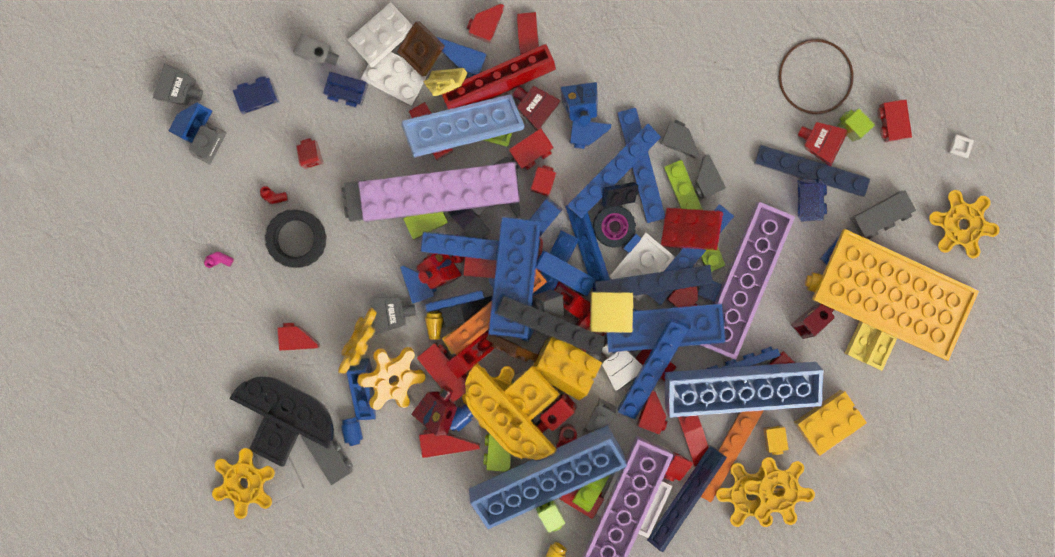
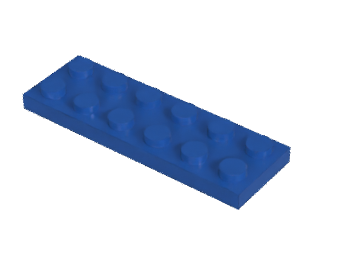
M502 217L488 334L528 338L529 327L497 315L495 311L502 295L531 306L541 228L540 221Z
M722 304L633 311L632 332H607L608 352L653 349L671 318L689 325V330L679 347L726 343Z

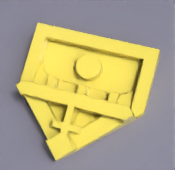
M464 68L431 71L428 80L423 82L433 96L460 87L467 72Z

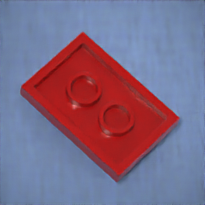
M666 208L661 245L664 247L717 251L723 213L711 210Z

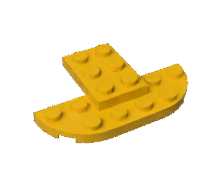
M477 363L469 372L465 383L466 402L474 417L507 452L515 457L539 460L552 455L557 449L531 420L557 398L559 393L534 366L527 370L508 389L503 391Z

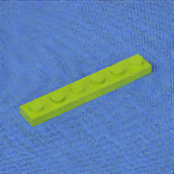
M680 160L663 167L680 208L703 210L683 161ZM717 248V251L706 250L701 256L703 264L710 265L711 272L726 266L719 248Z

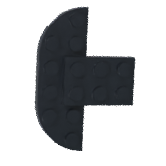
M264 376L244 381L231 394L229 399L264 416L250 446V450L259 456L284 467L299 434L327 449L331 448L334 436L333 421L328 409L317 398L279 379Z

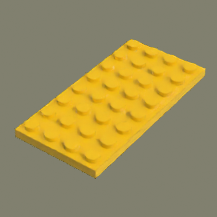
M843 229L812 300L949 361L979 291L849 230Z

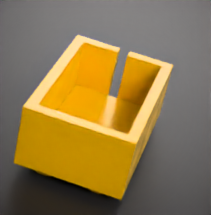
M550 336L545 340L533 366L551 385L579 401L588 395L594 382L593 379L596 377L602 362L577 347Z
M839 390L823 401L822 406L814 407L794 421V424L814 453L820 456L867 424L859 410L854 408L855 405L846 391Z

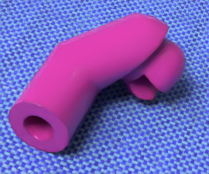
M217 251L206 256L204 265L207 268H212L222 263L230 267L234 258Z

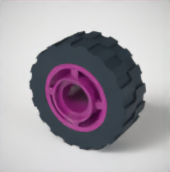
M604 207L594 218L593 229L597 240L603 245L612 248L626 245L635 234V218L624 207ZM612 221L619 223V229L616 232H612L609 228Z

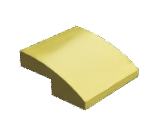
M591 292V332H632L633 293Z
M859 321L844 354L882 371L897 338Z

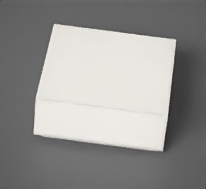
M955 134L948 153L967 159L974 140Z

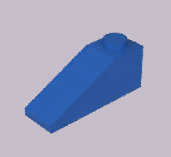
M437 37L445 45L442 53L457 68H464L467 72V78L482 72L487 57L486 53Z
M544 250L536 262V269L585 296L588 295L596 281L595 278Z
M370 358L359 359L357 365H350L346 372L357 420L376 419V410L372 409L369 405V401L374 395L373 387H361L357 381L362 373L373 372Z

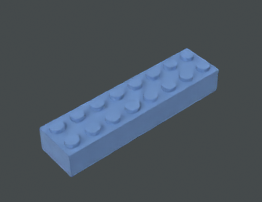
M817 362L665 372V409L669 417L822 406L823 369Z
M608 425L556 448L557 450L546 458L532 459L469 488L470 504L486 528L491 529L627 467L624 452Z

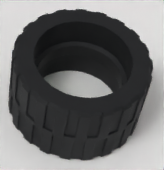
M298 209L285 210L277 214L275 218H272L267 226L265 246L268 249L269 255L281 265L302 268L312 265L313 262H316L322 256L327 244V234L321 221L313 214ZM291 221L306 223L314 235L312 248L307 254L300 257L287 255L279 246L278 237L280 230Z

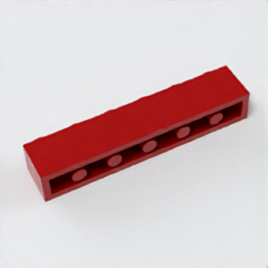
M544 44L465 79L460 87L443 93L442 97L448 110L489 100L556 70L555 62L547 44Z

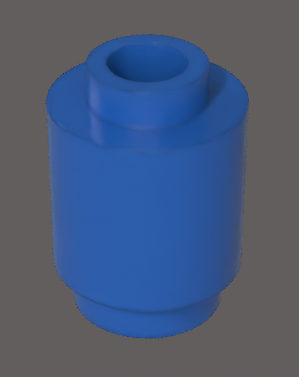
M466 404L460 405L457 408L450 427L452 431L457 430L459 432L473 420L472 417L474 415Z
M357 417L341 420L344 443H349V446L360 444L363 435Z

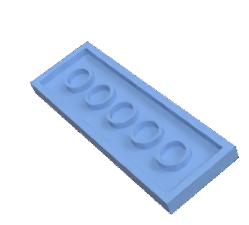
M511 94L404 120L401 123L413 157L524 129L523 121Z

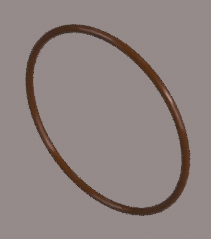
M811 39L795 45L787 52L780 65L779 84L784 97L793 107L805 113L823 114L838 108L847 99L853 86V67L848 56L836 44L826 40ZM810 42H822L835 47L844 55L850 67L851 81L845 97L837 105L824 111H808L798 107L788 98L782 85V68L787 57L797 47Z

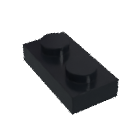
M631 182L604 187L601 205L608 208L635 203L639 185Z

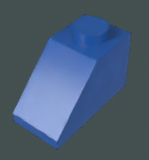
M196 102L176 115L169 132L192 143L201 125L207 123L212 110Z
M575 120L572 122L570 144L574 145L573 148L585 149V146L589 147L611 129V124L596 122L581 124L579 120Z
M406 266L400 267L412 304L435 296L434 292H437V288L430 289L427 283H422L419 280L418 272Z

